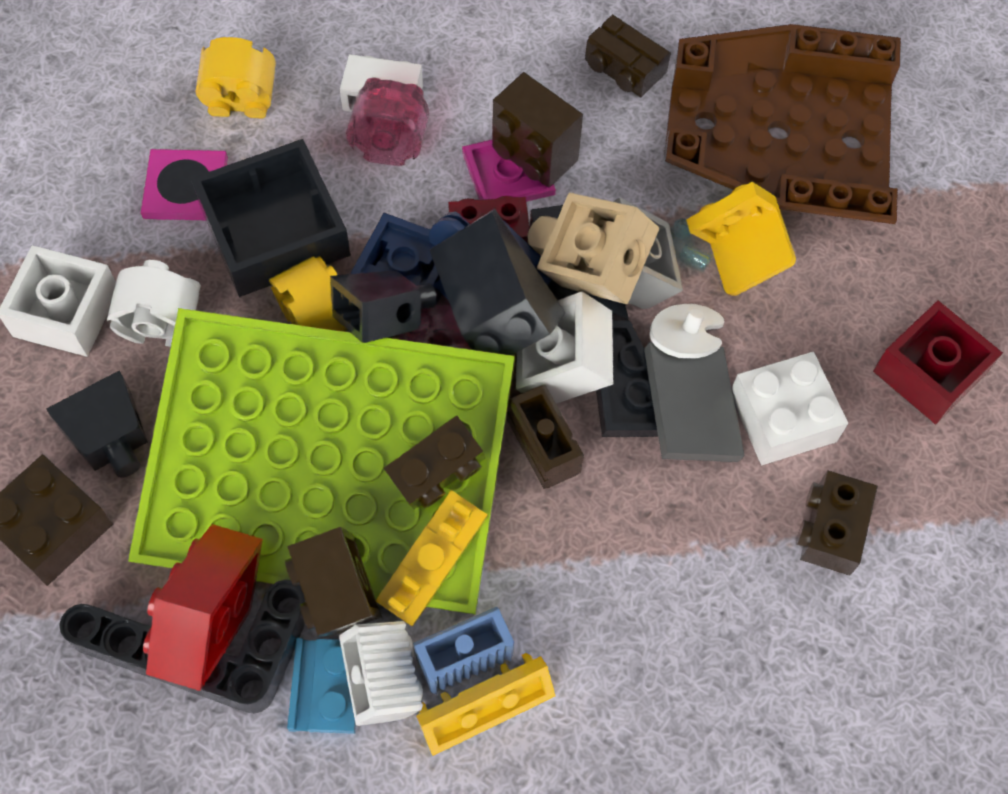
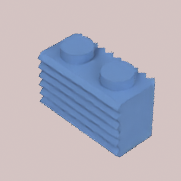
M494 607L413 643L415 657L429 690L437 695L439 689L445 691L447 685L453 687L455 681L462 683L463 678L470 680L472 674L478 676L480 670L487 672L488 667L494 669L496 663L501 665L504 663V660L511 662L514 640L499 608Z

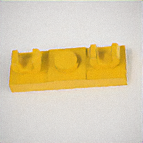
M451 490L375 601L413 627L488 517V514Z
M524 653L522 654L524 664L510 670L508 665L503 663L500 665L502 675L498 674L458 693V696L451 698L447 692H443L440 694L443 703L429 710L426 704L422 702V710L419 711L420 714L416 715L432 756L555 697L548 666L543 658L539 656L533 659L530 654Z

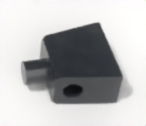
M397 271L330 276L332 316L362 343L417 330L421 325V310L434 308L436 305V293L432 284L415 285Z
M120 371L46 408L60 431L94 471L110 463L117 477L124 478L134 474L140 468L141 464L133 450L148 443L132 393Z

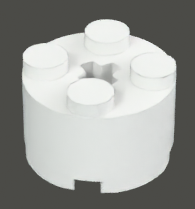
M146 260L143 266L129 267L121 270L117 277L107 321L111 320V330L129 341L144 344L145 337L166 339L165 346L171 347L178 308L196 310L201 287L200 283L194 279L184 278L181 275L168 271L169 267L157 260Z

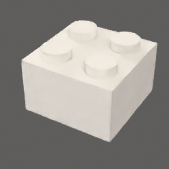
M32 245L0 306V319L12 337L88 357L108 315L116 281L106 264Z
M583 291L558 301L566 314L550 335L517 352L516 390L525 393L541 385H546L557 404L613 385L612 311Z
M814 352L737 374L732 387L735 408L761 466L835 443L848 425V421Z

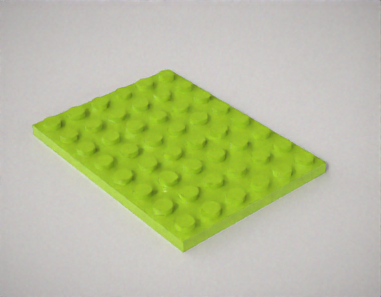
M178 308L128 562L173 568L176 562L182 563L187 557L192 541L195 538L200 539L210 525L214 524L262 538L256 581L274 584L277 581L290 580L285 565V560L291 558L287 546L342 527L351 532L355 538L372 590L377 599L415 541L452 490L488 514V517L427 607L476 615L515 357L392 338L362 343L350 332ZM457 415L484 452L485 459L480 462L482 468L464 482L456 479L443 489L446 494L430 507L424 509L420 505L414 510L386 473L384 467Z

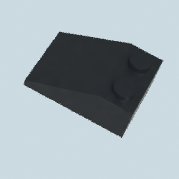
M495 209L429 250L461 335L472 350L513 355L550 335L566 314Z

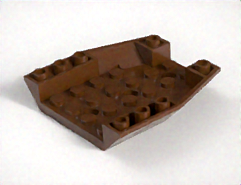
M788 24L679 39L670 95L664 148L665 162L732 190L740 185L754 182L776 197L779 209L896 224L898 188L889 187L892 84L900 68L901 38ZM705 118L712 121L714 127L702 129L696 125L695 121ZM771 128L783 129L788 137L784 139L774 138L768 130ZM846 137L855 138L860 142L861 147L849 148L842 139Z

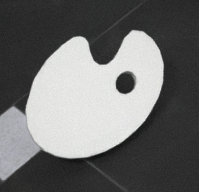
M697 304L674 305L662 310L655 316L650 327V338L659 350L668 355L694 359L705 357L720 349L722 344L721 339L708 334L706 330L723 327L724 318L706 306Z

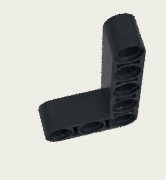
M285 579L271 585L264 596L238 657L224 653L217 666H220L218 677L212 682L205 683L200 691L146 675L148 654L143 652V645L151 626L89 604L74 605L66 610L61 617L59 626L64 639L83 654L243 712L255 714L267 709L274 700L295 650L296 638H300L305 626L300 604L306 602L300 584L294 586L291 580ZM295 598L299 600L297 607L289 613L277 611L278 605L284 599ZM87 622H95L91 634L78 638V631L82 625ZM129 636H136V643L131 650L118 653L119 644L123 639ZM275 638L281 641V645L275 653L271 655L259 653L260 646L266 640ZM252 680L263 682L262 690L257 696L249 699L241 697L242 688L246 683Z

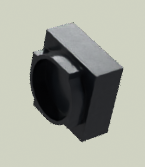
M304 139L191 178L201 210L239 297L271 286L270 278L311 257L316 258L320 256L327 265L351 256L347 229Z

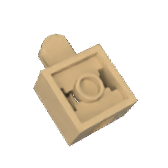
M569 192L558 218L541 216L532 224L528 233V244L541 255L537 269L561 287L579 292L583 291L586 294L628 305L659 227L637 207Z

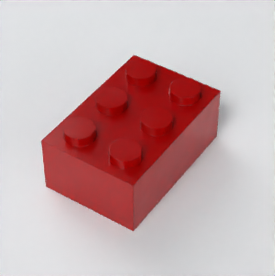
M211 524L200 539L195 538L192 541L187 557L182 563L176 562L166 584L163 588L157 587L149 600L147 614L153 617L152 626L146 635L143 645V652L148 654L146 675L198 691L202 689L250 614L255 592L262 538Z

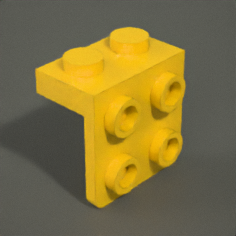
M754 182L736 187L730 195L716 203L703 206L698 213L686 219L690 233L710 243L724 290L729 295L737 296L792 267L796 262V256L776 197Z

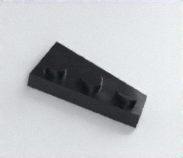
M612 320L613 385L596 390L602 437H658L644 347L631 321Z

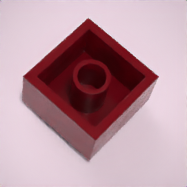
M937 300L885 350L873 372L936 425L989 372L1003 352Z

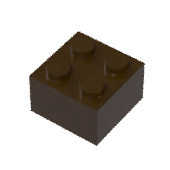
M523 72L493 99L492 147L500 157L506 160L509 159L521 167L530 179L539 181L550 188L578 161L583 113Z
M43 454L0 491V541L46 586L53 582L113 525L102 508Z
M338 527L287 546L291 558L285 560V565L294 586L300 584L306 602L300 604V609L308 630L316 629L318 636H334L347 631L356 624H366L382 618L355 538L351 532Z

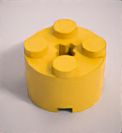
M236 37L216 38L210 41V47L205 49L203 46L200 54L195 92L197 98L208 107V113L211 116L229 117L230 111H241L249 118L263 119L266 117L267 110L271 106L276 67L275 57L269 50L263 47L262 53L252 48V41Z
M320 256L316 258L311 257L270 278L269 282L273 285L271 289L288 322L290 321L294 325L345 332L347 329L332 316L330 276L337 275L331 265L327 267Z

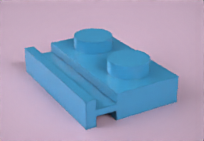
M296 638L287 725L288 731L355 734L356 723L340 640L316 639L314 641Z

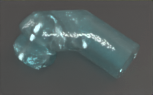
M686 219L676 220L673 227L670 228L676 258L704 273L713 256L694 246Z

